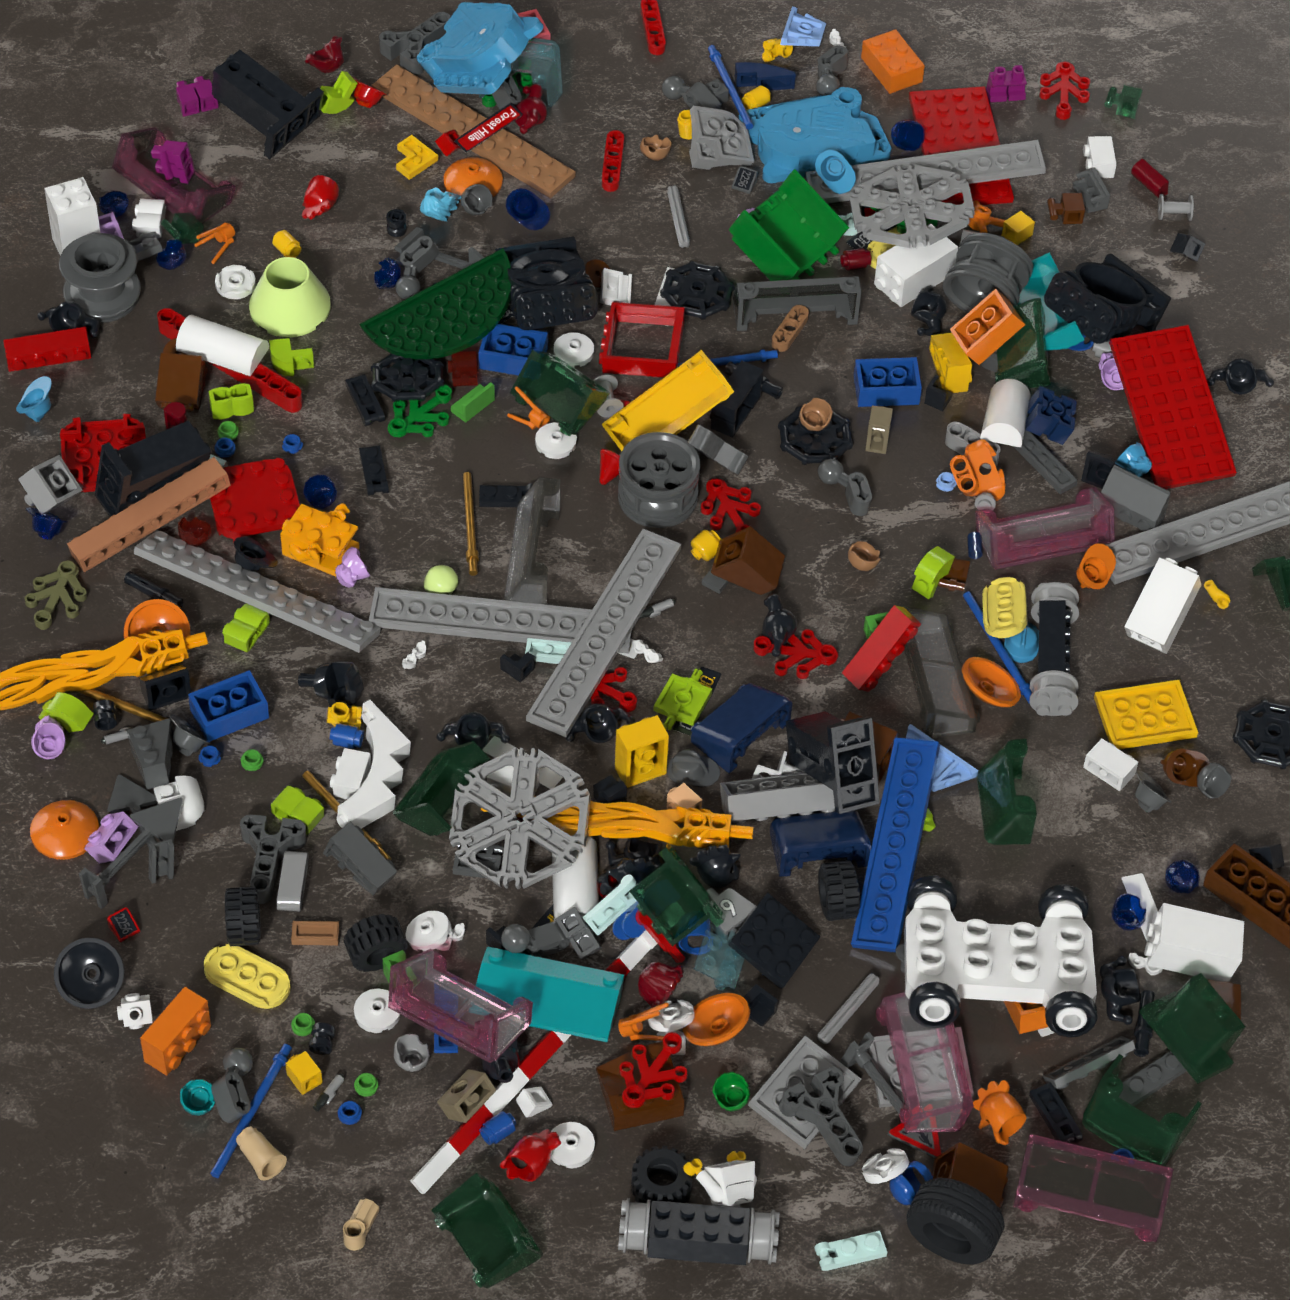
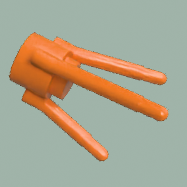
M224 222L216 228L197 235V239H203L195 243L194 246L198 247L213 238H216L220 243L225 242L211 261L212 264H215L227 247L234 242L232 237L235 236V230L231 224Z
M516 386L515 390L532 407L528 415L530 421L510 413L507 416L529 426L532 430L536 427L540 429L548 424L550 416L541 410L525 391Z
M663 1003L641 1013L620 1019L618 1022L620 1034L623 1037L630 1036L631 1041H663L664 1036L639 1034V1032L643 1029L642 1021L659 1016V1010L668 1007L669 1004Z

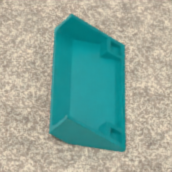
M1050 252L1032 260L1033 273L1027 285L1022 289L1020 300L1016 307L1017 313L1025 323V326L1014 334L1020 351L1033 352L1067 349L1084 341V336L1076 321L1072 323L1066 322L1049 309L1044 302V295L1053 276L1059 273V269Z
M487 947L479 970L469 1014L608 1042L622 997L624 974Z

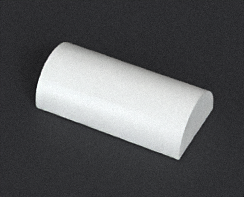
M189 315L184 320L176 340V351L188 355L202 356L205 361L248 376L252 375L269 349V343L264 339L195 315Z
M1004 379L994 384L990 391L980 439L1015 447L1022 446L1028 416V405L1031 398L1030 391L1025 384L1015 379Z
M589 836L586 837L585 847L579 844L583 849L582 853L578 850L572 851L571 855L575 857L576 862H571L572 866L552 875L554 921L573 907H576L583 917L599 903L597 843ZM552 853L553 864L556 861V855Z

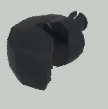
M336 661L325 663L316 669L315 674L300 673L298 676L300 687H314L316 695L327 699L330 707L334 703L339 702L342 697H345L347 705L355 704L360 699L361 692L364 690L363 680L353 662Z
M498 1029L490 1032L480 1039L475 1048L482 1060L484 1072L492 1079L508 1083L513 1079V1072L521 1062L517 1036L510 1029L504 1031Z

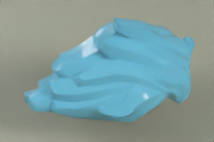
M435 187L426 192L420 206V211L428 217L447 221L446 216L451 215L450 211L457 210L456 204L459 203L458 200L461 199V196L447 191L442 192Z

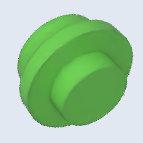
M231 421L221 423L218 428L219 438L234 440L239 434L238 427Z
M247 750L241 757V765L245 770L256 771L263 765V756L257 750Z
M300 1013L292 1020L291 1027L296 1035L307 1036L311 1034L315 1021L309 1014Z
M363 1073L355 1080V1091L364 1097L371 1096L378 1090V1080L370 1073Z

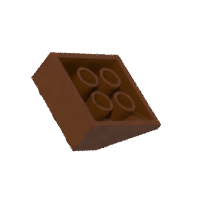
M663 1041L644 1045L647 1050L646 1059L649 1067L662 1051ZM632 1051L596 1067L614 1131L684 1115V1098L679 1082H676L674 1079L652 1083L647 1087V1089L659 1088L665 1083L672 1084L675 1088V1095L670 1100H664L662 1097L647 1099L638 1108H630L623 1103L622 1093L626 1089L624 1078L619 1073L620 1064L625 1061L631 1062L634 1066L633 1077L636 1085L641 1079L638 1063L632 1057ZM636 1051L635 1053H637V1054H642L643 1052H642V1051ZM671 1056L659 1072L674 1069ZM624 1068L623 1071L627 1072L630 1071V1069ZM670 1090L663 1091L664 1093H671Z

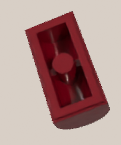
M1142 158L1133 166L1131 174L1156 197L1159 198L1160 194H1163V196L1168 194L1169 181Z
M172 402L163 409L166 430L187 421L186 408L182 403Z

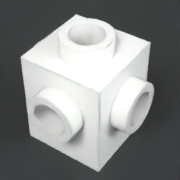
M131 993L125 995V998H121V1006H117L118 1020H123L124 1027L139 1029L144 1027V1024L153 1023L150 995L140 996L139 993Z

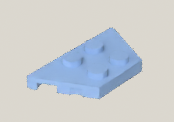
M792 6L780 45L820 46L826 23L815 19L809 14H805L804 17L797 13L798 8Z
M912 724L908 726L906 739L935 741ZM940 744L931 788L933 792L978 776L976 768Z

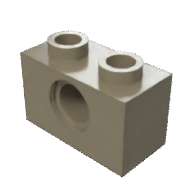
M872 405L865 451L886 454L893 408Z
M468 1069L437 1103L448 1119L466 1123L496 1092V1089L486 1073Z

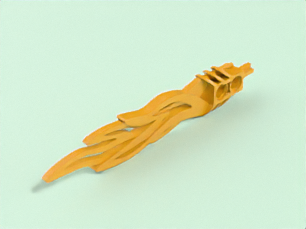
M181 629L165 632L154 630L150 631L149 634H138V637H127L105 650L71 652L61 655V658L40 659L17 665L0 673V690L12 683L24 682L0 691V700L13 695L0 702V710L16 708L33 701L41 704L55 697L57 692L90 690L107 683L115 677H141L146 673L152 674L156 671L166 670L171 664L179 663L189 658L188 649L207 645L206 633L202 632L184 637ZM139 650H141L142 661L133 659ZM157 650L155 653L149 654L150 651ZM104 666V667H102V668H100V669H97V670L91 671V672H89L88 670H86V669H92V668H97V667ZM46 680H53L45 686H43Z
M590 801L587 836L601 835L604 838H636L645 836L674 846L683 845L686 847L706 848L710 845H728L729 847L730 837L753 839L754 827L731 825L732 815L713 813L708 809L676 807V809L654 810L629 802L598 803ZM573 806L545 820L572 836L578 830L580 811L579 808ZM520 813L516 815L517 817H520V818H523V817H524V816H522ZM683 823L684 827L680 828L678 824Z

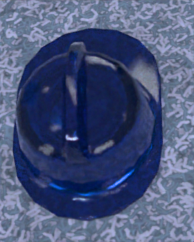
M519 188L513 190L506 199L507 211L520 224L530 230H539L547 225L550 219L549 207L533 192Z
M27 507L25 509L32 515L33 531L37 532L39 537L52 540L54 536L59 535L64 522H68L49 512L41 515L37 508Z

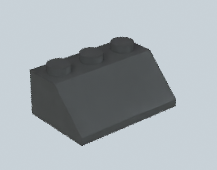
M1114 465L1100 493L1097 508L1139 528L1141 531H1147L1159 527L1165 519L1171 492Z

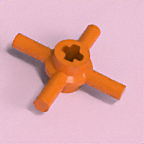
M977 200L973 201L975 215L973 218H969L970 223L968 224L972 229L980 233H987L986 225L989 224L1003 228L1004 221L1006 220L991 217V210L988 207L980 205V202Z

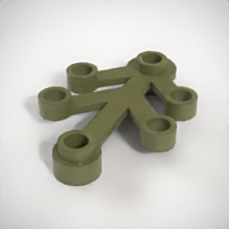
M69 560L63 561L59 564L56 572L43 577H36L33 580V587L39 592L29 593L25 596L26 606L34 608L38 605V601L50 597L44 610H39L34 614V622L39 629L46 630L51 626V615L59 599L62 600L68 618H76L79 615L78 606L73 603L65 589L69 582L74 590L73 594L76 601L83 602L87 599L86 589L80 585L76 578L79 574V569L74 562ZM58 580L56 585L46 588V584Z

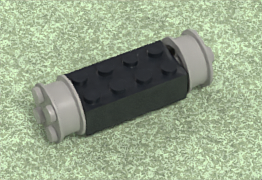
M1040 583L1031 595V600L1034 604L1031 609V616L1039 623L1038 674L1030 681L1032 694L1029 702L1038 715L1067 716L1078 706L1076 692L1078 691L1079 684L1077 679L1070 674V624L1075 622L1079 616V608L1077 606L1079 593L1070 583Z
M630 1198L622 1200L621 1215L626 1216L620 1218L619 1233L624 1235H619L618 1250H623V1253H626L627 1249L642 1250L646 1255L648 1241L647 1258L746 1265V1260L747 1263H750L751 1259L767 1260L770 1265L771 1262L776 1263L777 1248L773 1246H778L779 1231L774 1229V1227H779L780 1212H775L773 1209L771 1213L755 1212L754 1208H751L750 1214V1208L652 1201L651 1216L649 1217L651 1200H648L647 1203L630 1202Z

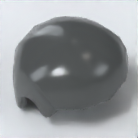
M483 184L469 186L461 195V205L470 215L483 214L492 206V194L489 188Z
M1215 762L1209 763L1200 770L1197 776V787L1207 797L1211 799L1219 798L1229 788L1232 777L1223 765Z

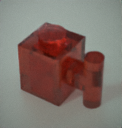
M476 351L452 354V360L448 361V373H452L453 386L478 385Z

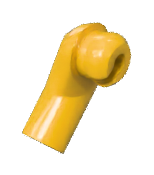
M1213 580L1206 581L1204 587L1212 600L1217 603L1219 608L1226 609L1230 603L1229 595L1217 588Z

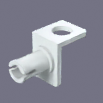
M784 751L777 770L757 765L752 779L763 778L759 774L761 772L768 773L771 776L803 773V771L795 766L786 764L787 751Z

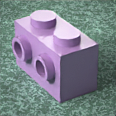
M124 812L107 814L101 820V826L98 830L93 832L88 838L89 842L84 849L99 864L114 861L138 828Z

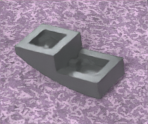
M576 907L571 908L555 919L581 960L586 959L602 948Z

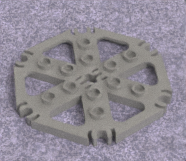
M915 164L914 169H912L911 165H908L907 170H902L898 166L897 172L895 167L857 185L855 194L851 193L850 197L855 230L857 229V233L863 232V237H867V240L910 248V243L913 248H916V243L918 242L926 246L927 240L930 246L967 227V224L970 223L969 218H973L975 215L970 187L966 179L960 180V174H956V172ZM919 174L943 178L919 191L917 182ZM893 178L897 182L899 193L873 188V186L884 182L886 179ZM957 193L963 194L964 203L961 205L941 202ZM859 206L882 210L869 217H864L861 215ZM925 218L947 222L948 224L936 230H929L926 226ZM902 221L905 222L906 233L904 234L884 231Z
M515 748L470 770L469 773L471 775L465 774L466 780L470 781L467 786H463L460 783L457 785L463 793L455 789L449 835L452 847L461 845V849L457 850L455 854L459 861L501 888L502 880L506 889H508L509 882L512 880L516 881L515 886L517 889H520L521 885L524 889L572 866L571 862H576L575 857L571 853L574 850L583 852L579 844H582L584 847L586 846L591 801L590 793L587 788L582 791L578 790L580 786L585 784L581 775L539 749L538 756L534 748L531 749L529 756H524L525 751L523 748H520L519 752ZM505 766L514 767L510 797L485 781L489 774ZM548 767L565 779V783L535 797L537 773L540 768ZM473 802L495 816L464 831L462 829L464 807L467 803ZM573 806L579 808L580 811L578 830L572 836L545 820ZM520 813L522 816H524L523 822H519L518 820H516L517 814ZM505 839L502 869L500 871H493L476 860V854L479 851ZM530 839L556 855V861L553 864L535 873H529L526 869Z

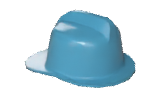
M825 150L819 154L815 163L816 171L828 188L838 194L850 191L855 184L856 175L844 156L835 150Z
M47 376L34 380L26 389L16 407V411L18 413H25L35 422H39L51 408L48 393L51 389L52 380Z
M1027 622L1026 628L1021 633L1005 638L1004 647L1013 661L1027 663L1037 656L1039 630L1030 622Z

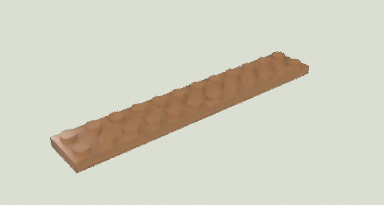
M395 65L372 84L373 88L387 95H383V98L441 133L454 129L460 137L487 119L446 93L440 92L436 87L399 65ZM504 128L471 150L550 199L575 178L574 170Z

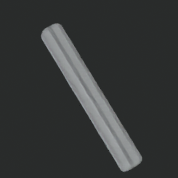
M675 185L669 186L667 194L678 243L681 248L689 247L690 239L678 187Z
M872 973L869 974L818 1033L817 1039L823 1044H828L878 986L880 979Z

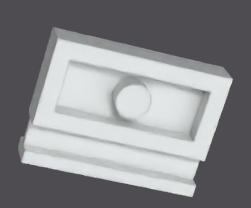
M604 268L601 276L600 303L610 306L612 302L630 303L632 274L627 276L623 275V272Z

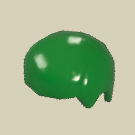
M727 1072L720 1075L715 1080L712 1089L718 1105L730 1112L743 1108L748 1103L751 1094L745 1078L735 1072Z

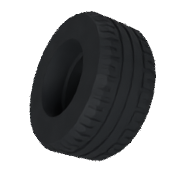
M935 1178L924 1182L919 1187L906 1214L908 1228L919 1243L933 1253L961 1264L974 1265L989 1259L1005 1227L1002 1212L994 1201L978 1189L966 1183L948 1178Z

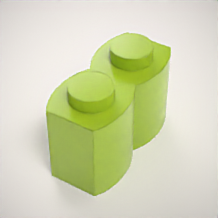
M236 384L230 388L218 387L209 391L210 409L213 419H226L233 415L244 416L254 412L250 384Z
M247 603L236 610L234 619L224 626L222 632L224 643L244 652H249L255 645L258 637L268 627L269 613Z
M287 785L271 803V813L280 820L282 818L301 820L306 826V835H308L324 817V807L319 800L306 797L301 789Z

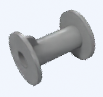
M1160 194L1158 200L1159 220H1162L1163 213L1187 214L1188 221L1192 220L1194 209L1193 195H1189L1188 202L1164 201L1163 194Z
M601 375L591 383L592 390L595 393L601 394L602 400L597 406V412L602 417H612L624 408L623 402L614 398L613 391L617 388L618 381L612 375Z

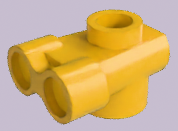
M777 38L766 40L763 42L764 53L762 54V59L764 62H770L779 55L787 58L792 54L793 46L780 45L781 39Z
M336 702L327 709L326 723L332 724L335 727L337 723L359 727L360 730L362 707L351 706V708H348L345 703Z

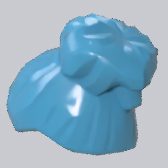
M1139 442L1130 445L1116 460L1139 477L1148 473L1152 467L1150 459L1146 456L1145 449Z

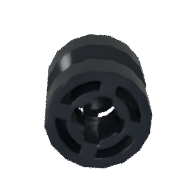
M400 209L390 210L386 215L387 232L390 236L401 237L407 230L406 214Z
M106 699L94 703L95 727L104 731L116 727L115 703Z
M322 1022L312 1026L311 1035L313 1038L309 1041V1050L318 1055H328L332 1052L333 1043L331 1040L335 1037L336 1032L334 1026Z

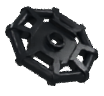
M691 260L683 266L673 270L669 269L666 272V279L663 288L660 290V296L665 298L671 307H685L686 305L699 307V309L685 307V315L706 320V317L722 310L726 311L730 307L729 302L732 292L735 290V285L721 271L720 266L700 264ZM716 277H717V279H718L720 282H719V283H718L717 281L715 282V281L713 280V278H716ZM674 281L678 282L677 286H672V283ZM718 291H724L723 297L717 295ZM673 295H678L679 303L673 297Z
M390 353V355L378 363L372 364L371 387L374 391H379L391 398L392 402L397 403L403 400H419L422 402L425 401L427 396L445 385L443 380L444 365L441 361L434 359H412ZM421 361H422L423 363L427 364L428 367H425L424 365H422V364H421ZM391 363L394 364L390 368H386ZM435 374V378H428V376Z
M802 406L796 407L793 413L778 424L781 450L800 460L802 465L821 463L830 458L837 460L847 450L852 449L854 445L851 440V422L834 411L829 425L821 431H810L801 424V421H799L797 426L791 425L799 418ZM842 432L843 439L837 438L836 433ZM789 434L794 435V440H789ZM817 434L819 436L818 438H814V436L812 435ZM832 446H833V448H834L835 446L838 447V448H837L836 450H834L833 452L830 451V448H831ZM800 447L803 448V449H804V453L801 452V451L798 450V449H800Z
M1264 699L1244 711H1239L1236 715L1237 725L1235 734L1232 737L1234 743L1242 748L1253 764L1261 763L1279 767L1281 770L1286 769L1290 765V755L1285 757V754L1290 750V706L1268 702ZM1260 712L1263 713V716L1260 717V718H1259V716H1258V717H1254V715H1256V714H1258V713H1260ZM1246 723L1252 725L1251 731H1245ZM1271 731H1276L1278 736L1271 735ZM1248 740L1253 741V745L1256 748V751L1247 742ZM1267 752L1277 754V758L1262 755V753Z

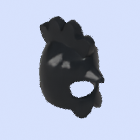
M728 845L710 846L705 850L699 851L697 856L689 860L692 866L697 867L701 880L712 888H722L733 880L739 879V869L735 861L741 855L730 852Z
M623 858L607 870L605 874L598 877L597 881L601 883L600 893L608 895L615 889L608 882V874L613 876L619 884H621L624 876L632 875L636 880V885H640L643 888L647 877L656 874L658 869L654 862H646L644 858L637 860Z

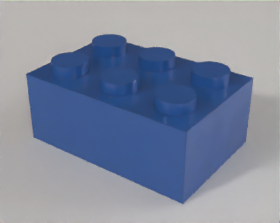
M497 324L482 339L478 352L479 369L539 379L548 350V332L522 330L519 327Z
M917 357L855 359L854 383L858 407L920 404L922 387Z
M250 670L188 694L190 711L204 737L209 742L269 718L268 702Z

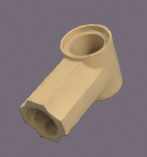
M360 1199L350 1220L344 1224V1245L349 1250H360L365 1245L366 1236L380 1210L374 1201Z

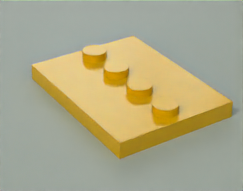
M1180 680L1095 692L1094 700L1109 743L1114 744L1117 749L1197 738L1198 730Z

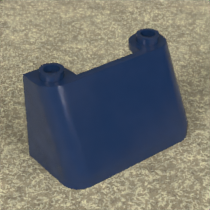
M752 683L743 684L736 694L703 721L694 724L691 729V743L730 774L737 768V764L734 763L739 755L743 757L746 748L772 726L775 729L778 727L784 729L786 727V721L791 720L792 701L784 695Z
M853 810L842 814L829 812L776 818L770 825V836L779 877L790 876V870L793 867L797 866L800 869L803 867V862L846 857L847 861H856L857 868L868 866L871 844L857 811Z

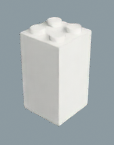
M84 177L44 188L52 239L60 256L72 241L85 235L100 233L97 205Z
M932 224L927 226L929 230L937 229ZM947 237L930 246L928 240L926 246H923L921 242L916 243V248H913L911 243L910 248L896 245L877 257L874 284L891 301L903 307L916 299L918 294L924 291L925 287L930 286L933 288L944 281L948 270L956 263L958 246Z
M1159 557L1124 627L1128 637L1167 654L1201 587V582L1196 570L1190 567H1185L1184 569L1177 566L1178 563L1170 558L1164 560Z
M1163 903L1160 910L1155 911L1153 922H1149L1147 925L1146 936H1149V942H1147L1144 955L1148 958L1147 965L1200 978L1204 977L1214 981H1229L1242 962L1244 921Z

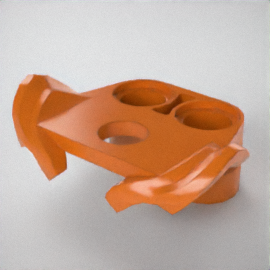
M984 439L967 445L964 455H957L952 458L950 468L958 488L964 495L972 497L988 492L998 501L1005 494L1004 472L1002 469L997 470L992 458L996 455V452ZM960 462H965V468L961 471H957V464ZM983 464L991 466V472L987 475L980 473V467ZM967 481H973V487L969 490H964V484Z

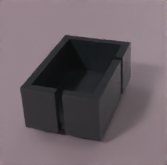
M742 360L737 367H733L727 382L734 390V393L727 400L721 401L712 408L709 417L711 419V429L732 438L750 414V408L753 409L761 398L763 369Z

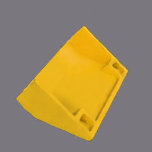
M700 350L601 425L622 452L631 440L643 434L665 432L677 435L721 401L727 400L734 393V390L705 353Z

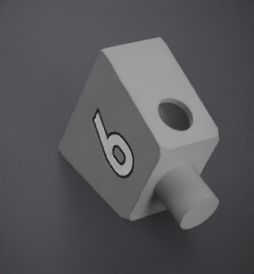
M710 888L703 895V899L707 902L705 915L709 918L711 927L724 944L733 938L756 907V905L731 888L726 889L720 895L713 888Z

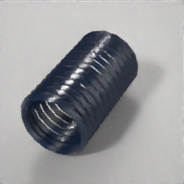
M971 532L967 536L968 555L972 559H978L983 555L982 535L978 532Z

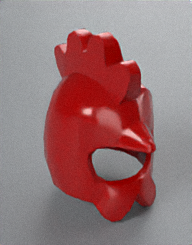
M323 175L314 176L310 180L302 204L305 206L302 213L304 219L308 218L311 220L316 215L319 216L322 213L328 212L334 206L339 195V186L334 180Z
M546 1129L539 1134L535 1132L532 1135L522 1137L500 1163L501 1169L507 1168V1178L513 1180L518 1177L528 1182L538 1179L550 1162L552 1150L561 1144L559 1135ZM511 1157L524 1161L527 1166L523 1169L516 1167Z

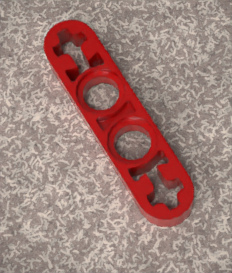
M641 0L640 11L648 50L653 55H661L665 52L666 41L657 0ZM648 18H655L656 20H655V21H648L647 19H648ZM651 31H657V32H659V33H658V34H651L650 32H651Z
M618 130L610 131L606 138L602 188L608 192L616 191L620 183L624 134ZM614 139H617V145L613 144ZM610 152H617L618 155H616V156H611L609 153H610ZM615 166L617 169L610 170L607 167ZM609 177L613 178L612 183H609Z

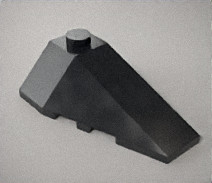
M1088 451L1081 481L1103 489L1114 465L1134 475L1136 474L1112 457L1096 451Z

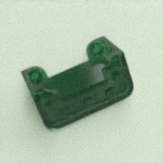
M1034 298L1014 306L1025 326L997 349L998 372H995L996 383L1004 379H1015L1025 384L1027 388L1051 385L1050 374H1048L1044 329L1046 323L1045 312L1041 298Z
M533 349L510 391V394L516 397V402L526 406L528 403L515 390L516 386L519 387L539 409L559 422L560 432L567 436H571V434L576 435L610 395V392L557 356Z
M1027 739L1008 741L978 771L977 783L984 836L989 843L994 845L1031 843L1037 816L1036 804L1029 796L1016 795L1014 783L1015 778H1022L1023 759L1027 755L1028 750Z
M478 1173L471 1176L431 1209L436 1216L434 1219L436 1225L442 1231L446 1229L453 1234L475 1267L472 1269L474 1273L472 1279L480 1288L488 1289L535 1263L543 1256L542 1251L500 1189L491 1180Z

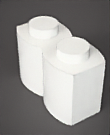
M140 199L139 204H136L135 216L137 217L136 219L133 218L132 229L136 231V237L143 233L154 232L156 238H161L166 212L165 200Z

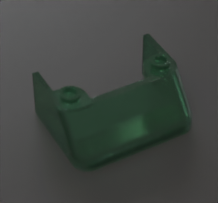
M474 741L441 751L431 760L393 811V815L399 821L429 836H437L450 831L452 827L443 816L454 802L455 789L462 792L457 785L460 783L463 786H467L470 781L466 780L465 774L471 775L469 773L470 770L491 759Z
M1119 1054L1100 1080L1083 1113L1082 1124L1087 1130L1118 1149L1129 1150L1136 1160L1155 1170L1162 1169L1167 1165L1196 1123L1202 1103L1198 1101L1186 1118L1178 1113L1171 1112L1164 1115L1160 1122L1119 1098L1123 1090V1083L1117 1077L1123 1056Z

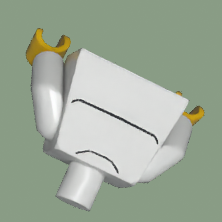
M732 1151L727 1155L728 1162L704 1167L705 1170L703 1171L700 1159H693L683 1166L684 1172L687 1175H697L696 1179L707 1191L713 1205L740 1207V1204L751 1202L754 1199V1188L757 1182L755 1161H745L746 1154L743 1151L737 1153Z

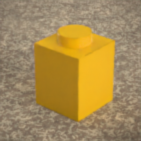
M1019 211L1004 221L1002 236L1019 245L1033 235L1035 221L1022 211Z
M306 1051L292 1056L286 1062L287 1076L302 1095L322 1084L321 1070Z

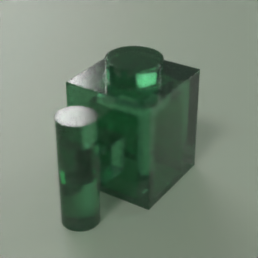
M1124 85L1122 93L1118 94L1117 88L1111 87L1104 106L1111 108L1112 104H1117V115L1135 119L1143 90Z
M175 213L172 223L167 219L161 222V225L182 244L197 243L199 239L196 236L201 234L204 228L191 213Z

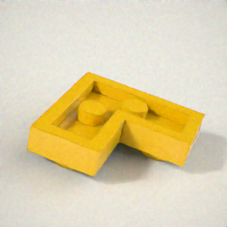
M413 135L397 144V150L404 154L406 158L396 164V170L409 180L438 161V154Z

